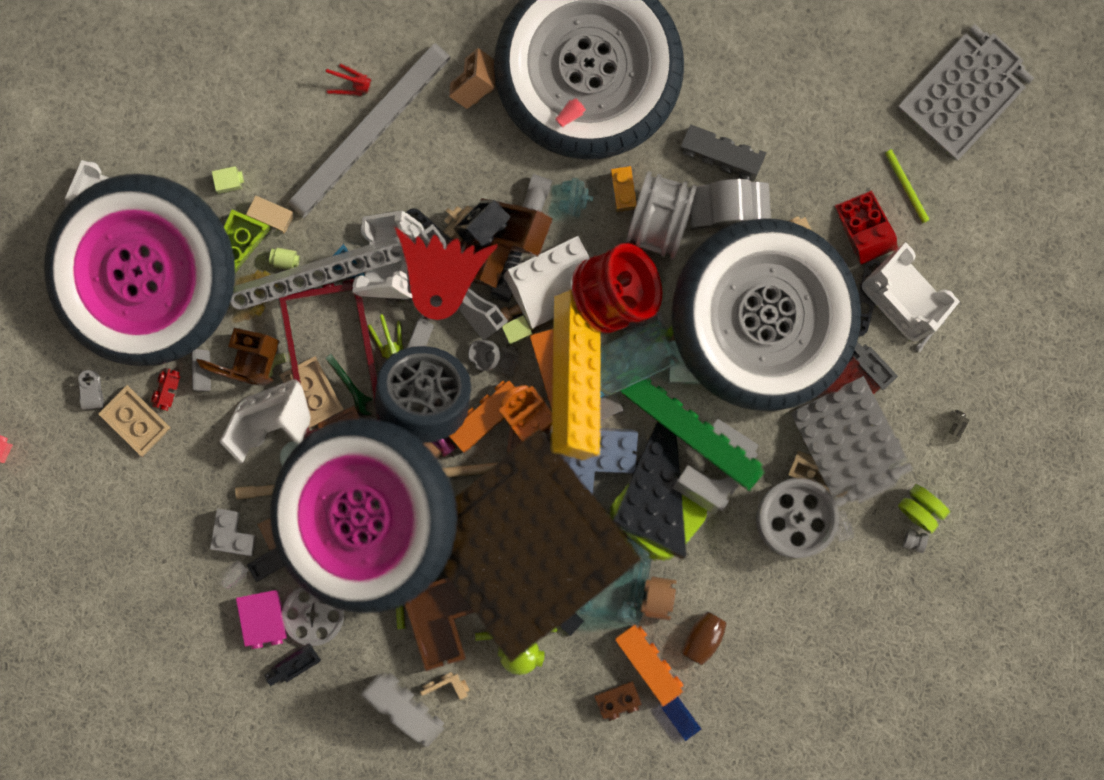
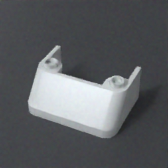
M295 379L248 396L237 405L220 443L240 464L244 462L249 449L262 445L266 434L283 427L296 443L301 441L306 428L310 424L311 417L300 383Z

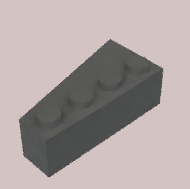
M690 124L680 148L685 156L701 158L702 163L709 166L715 164L720 167L721 171L727 174H731V172L738 174L740 179L755 180L767 152L760 150L759 154L755 153L751 146L745 144L736 146L732 139L726 137L717 139L715 133Z

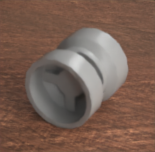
M908 528L903 548H915L916 552L923 554L929 534H918L915 530Z

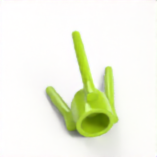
M381 314L380 320L387 340V344L384 345L385 349L372 326L368 325L367 327L378 345L382 357H386L387 360L391 355L403 349L401 322L397 321V345L396 342L392 343L383 314Z

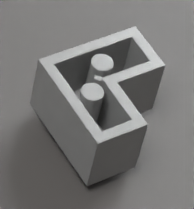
M217 509L210 549L254 556L257 536L237 533L240 512Z

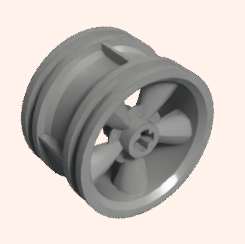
M648 171L626 243H634L639 248L660 253L662 257H665V253L670 254V259L674 260L697 185L693 184L692 188L686 187L687 182L683 181L682 184L662 178L661 174L653 177L651 176L652 172Z

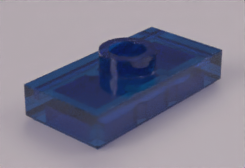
M678 696L661 707L685 741L702 730Z

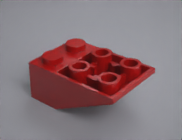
M872 191L835 205L838 216L860 264L898 248L897 236Z

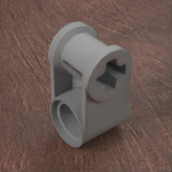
M91 370L83 371L79 375L82 410L103 408L104 400L99 374ZM89 376L94 378V381H90V384L85 382V378Z

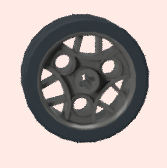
M413 346L402 349L391 355L378 372L375 393L376 412L380 421L393 424L408 431L423 443L445 439L455 433L463 425L467 417L471 394L470 376L465 366L456 357L439 348ZM442 389H450L451 391L444 392Z

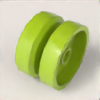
M915 484L909 491L913 500L904 497L897 507L914 524L932 534L939 526L935 518L944 520L950 513V510L927 489L919 484Z

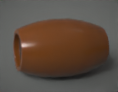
M707 611L692 626L685 640L682 654L702 666L714 655L720 646L727 623Z

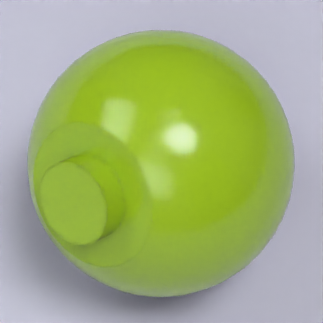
M536 644L514 662H510L500 648H498L497 656L500 657L502 666L508 672L515 675H525L532 672L536 666L542 667L545 651L539 650L538 644Z

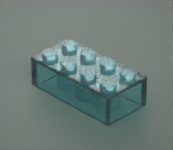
M660 320L600 347V390L606 397L680 363L668 330Z

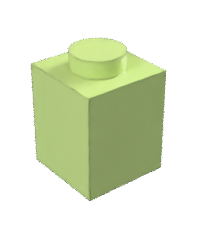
M236 166L212 171L215 189L218 194L242 189L241 183H244L243 173L238 171Z
M524 315L502 326L510 346L532 335L531 330H534V328L531 329Z

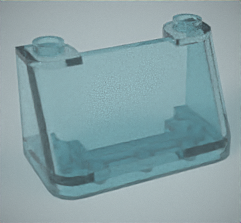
M627 539L643 560L581 608L580 614L638 624L643 615L642 604L646 597L645 585L646 580L649 579L652 559L648 558L650 554L633 539Z

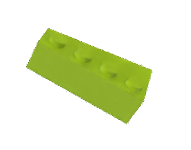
M232 209L224 228L232 246L236 274L271 228L267 224Z

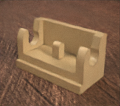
M255 196L246 216L276 228L285 234L293 219V212Z

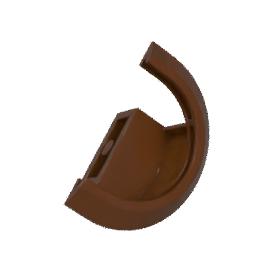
M234 327L228 347L237 350L232 370L205 360L196 359L200 368L241 382L265 386L273 382V379L269 378V374L280 340L266 334Z

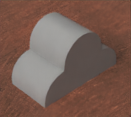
M732 179L712 182L710 185L697 186L690 208L691 229L722 228L746 220L771 218L769 183Z

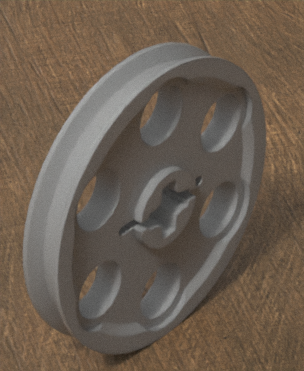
M299 587L293 591L286 599L282 610L284 627L287 633L295 641L303 645L310 643L312 646H317L331 641L339 633L343 625L344 610L322 604L311 595L309 601L302 603L299 600V593L305 590ZM313 603H315V613H318L319 616L314 619L312 627L311 617H308V613L312 612ZM290 608H295L298 611V617L295 620H291L287 616ZM332 610L339 613V619L336 622H331L328 619V613ZM300 626L307 629V636L304 638H299L296 634V630ZM321 627L328 631V636L323 640L319 639L316 634L317 630Z

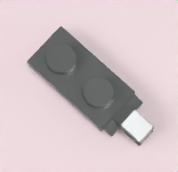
M857 342L854 350L855 354L852 356L853 359L883 391L898 375L871 347H868L866 344L862 347Z

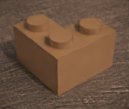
M479 48L467 56L464 61V72L450 82L449 97L468 109L473 104H477L484 95L491 93L495 87L494 59Z

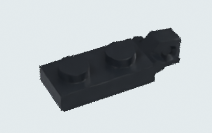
M308 643L276 663L264 677L270 687L279 681H286L287 683L321 662V659L312 645Z

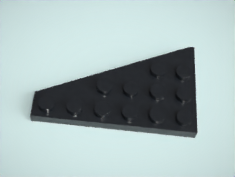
M656 422L613 522L617 527L684 560L687 555L682 494L673 488L680 478L677 436L659 422Z

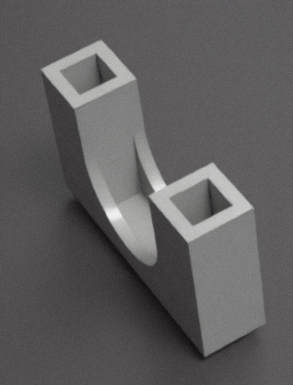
M716 420L713 424L715 428L713 431L716 434L720 435L722 433L731 440L729 443L734 447L738 445L747 452L745 456L749 459L757 457L758 453L755 451L759 446L758 444L721 420ZM688 465L673 488L715 515L719 509L723 511L729 501L726 497L728 494L733 495L738 484L729 476L722 480L709 479Z

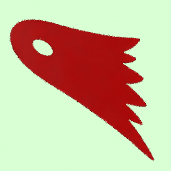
M395 227L404 252L409 273L411 295L415 307L422 315L433 320L445 319L451 316L460 307L479 269L498 245L487 247L473 254L474 246H471L461 254L459 239L453 240L444 249L439 238L433 235L426 248L419 236H417L416 244H414L406 234ZM434 295L442 298V304L438 307H434L430 303V298Z

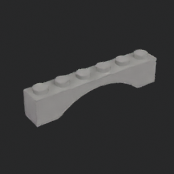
M433 224L418 235L423 240L426 248L433 235H436L441 241L443 248H446L445 239ZM417 236L412 240L414 244H416ZM468 288L458 309L482 340L499 330L508 320L495 304L484 300Z

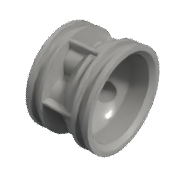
M791 479L772 487L762 497L756 513V526L762 541L773 552L789 558L808 557L821 552L833 540L839 524L838 508L832 495L822 485L808 479ZM783 494H788L793 499V505L789 509H784L779 504V498ZM807 495H812L817 500V505L812 510L807 509L803 504V500ZM800 513L803 521L796 524L793 515ZM775 517H781L786 522V526L781 532H776L771 527V521ZM814 518H820L824 523V528L820 533H815L810 527V523ZM796 531L804 535V543L799 547L794 546L790 541L791 535Z

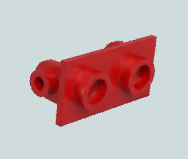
M164 368L163 371H160L157 379L159 386L157 391L153 392L151 402H153L152 407L159 408L161 405L160 409L168 411L169 407L171 408L175 394L168 392L169 388L177 390L180 380V372L172 370L170 373L171 369Z

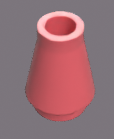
M574 98L572 101H568L555 120L561 127H564L581 117L586 109Z

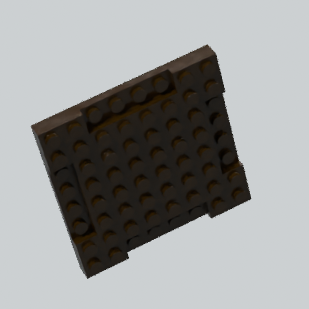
M538 429L454 498L456 505L455 538L450 555L442 570L486 626L487 632L510 662H514L643 559L562 454L552 452V441L542 429Z

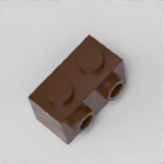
M633 681L594 695L603 720L606 718L608 721L615 720L620 717L619 713L627 711V714L639 710L638 706L642 705Z

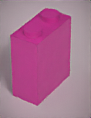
M279 590L236 598L245 646L256 649L263 647L262 643L271 642V646L283 643V639L287 638V633L284 627Z

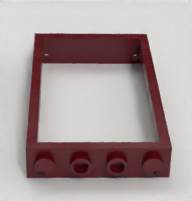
M354 280L343 281L342 285L334 286V283L322 285V288L314 289L313 287L278 298L292 380H297L300 385V375L286 302L352 291ZM354 293L375 405L377 376L362 296ZM376 412L377 419H373V420H379V421H380L379 416H378V414H377V412ZM308 426L303 435V440L318 429L309 431Z

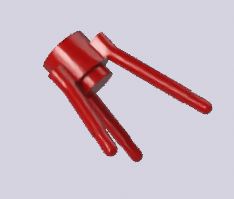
M339 64V67L355 75V78L325 69L326 73L352 81V88L356 89L327 90V94L357 95L361 97L363 93L368 94L371 84V78H367L368 75L361 74L343 64Z

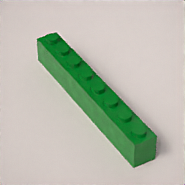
M635 372L620 390L621 393L747 491H750L765 473L761 468L763 464L754 457L749 459L745 456L747 452L738 445L736 447L732 446L729 443L731 440L724 434H716L713 431L715 428L707 421L704 423L697 419L699 416L691 409L686 411L682 408L683 403L677 398L673 397V399H670L666 396L668 392L659 385L657 387L651 384L652 380L645 374L640 376Z

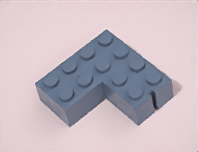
M600 428V455L583 461L566 455L562 456L593 494L595 471L634 473L636 454L632 451H637L638 432L633 429Z

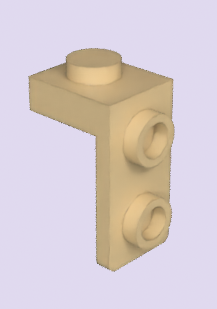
M450 672L441 677V682L435 684L432 681L422 686L424 690L420 692L421 696L452 682L459 699L462 700L468 697L467 692L470 689L465 679L461 681L458 673L453 675Z

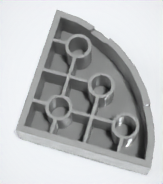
M392 673L380 675L363 695L381 712L388 713L392 717L391 720L418 742L422 741L421 743L424 746L429 747L445 729L443 727L444 722L436 715L432 717L428 713L429 708L422 701L417 703L412 698L414 694L407 687L402 689L397 684L399 680Z

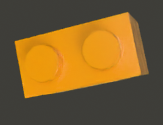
M631 166L611 169V182L616 212L636 210L637 202Z

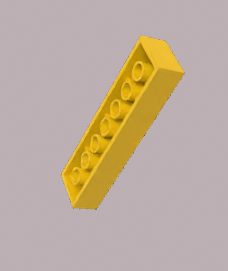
M568 290L554 296L552 452L583 461L600 455L601 332L593 329L583 319L576 307L572 290Z

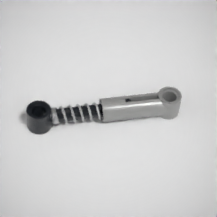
M533 174L522 207L536 209L541 212L553 180ZM511 250L496 288L492 287L490 297L506 303H510L513 293L503 275L507 270L519 265L520 259L523 258L522 253Z

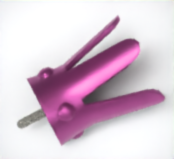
M449 436L445 439L431 442L440 450L443 457L450 453L454 458L451 452L456 447L450 441Z

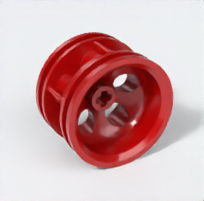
M629 243L621 244L603 254L580 262L573 272L572 293L576 307L583 319L599 332L613 333L625 328L630 322H640L654 316L660 309L663 291L659 273L651 258L636 245Z

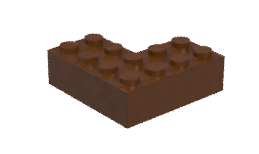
M496 201L511 218L506 222L507 226L502 231H497L492 236L494 239L488 245L474 246L473 254L487 247L498 245L481 266L472 282L496 288L510 250L539 257L553 218L536 209ZM465 241L461 249V254L467 248L471 247Z
M449 578L433 582L419 596L405 604L426 671L444 666L443 661L446 660L447 664L466 659L454 619L475 613Z

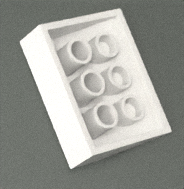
M579 236L540 254L539 257L535 256L507 270L503 275L531 329L554 318V296L572 290V276L576 266L580 262L589 259Z

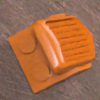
M523 385L507 391L501 401V409L499 411L522 442L538 429L545 431L552 426V412L533 386Z

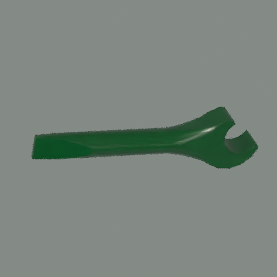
M330 353L325 359L351 393L356 411L363 416L372 415V413L366 410L365 405L373 399L363 394L354 385Z

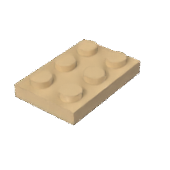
M316 356L299 364L298 370L301 386L311 417L310 429L320 422L344 411ZM291 369L279 375L283 383L292 380Z
M128 385L99 413L141 457L171 429Z

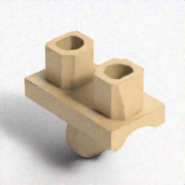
M467 205L462 212L458 206L453 211L447 208L445 212L449 216L444 222L449 225L443 232L450 238L459 239L461 242L463 239L453 228L473 208Z

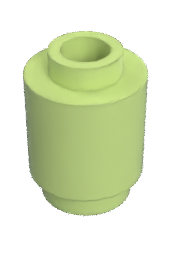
M278 247L277 249H271L269 265L285 270L298 267L300 256L297 255V251Z

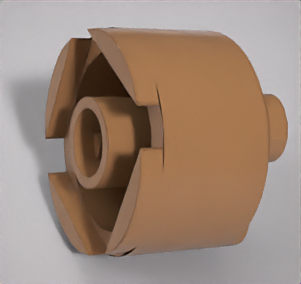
M652 576L651 580H646L645 592H648L647 600H643L642 612L646 613V617L671 620V617L668 616V611L673 612L676 589L672 588V584H677V580Z

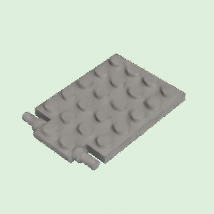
M975 24L971 27L970 31L979 39L982 46L966 33L898 106L907 117L956 161L962 157L1026 88L1011 73L1013 72L1016 76L1019 75L1028 84L1034 79L1024 69L1025 66L1021 64L1023 59L994 33L990 36Z
M864 376L791 412L831 495L835 497L845 491L847 492V494L834 499L838 507L849 501L854 502L858 500L861 503L897 485L895 481L900 479L901 475L913 470L910 463L897 469L895 468V466L908 460Z

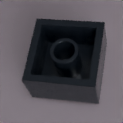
M481 200L453 229L469 246H486L494 239L492 236L497 231L500 232L507 226L506 222L511 217L496 200Z

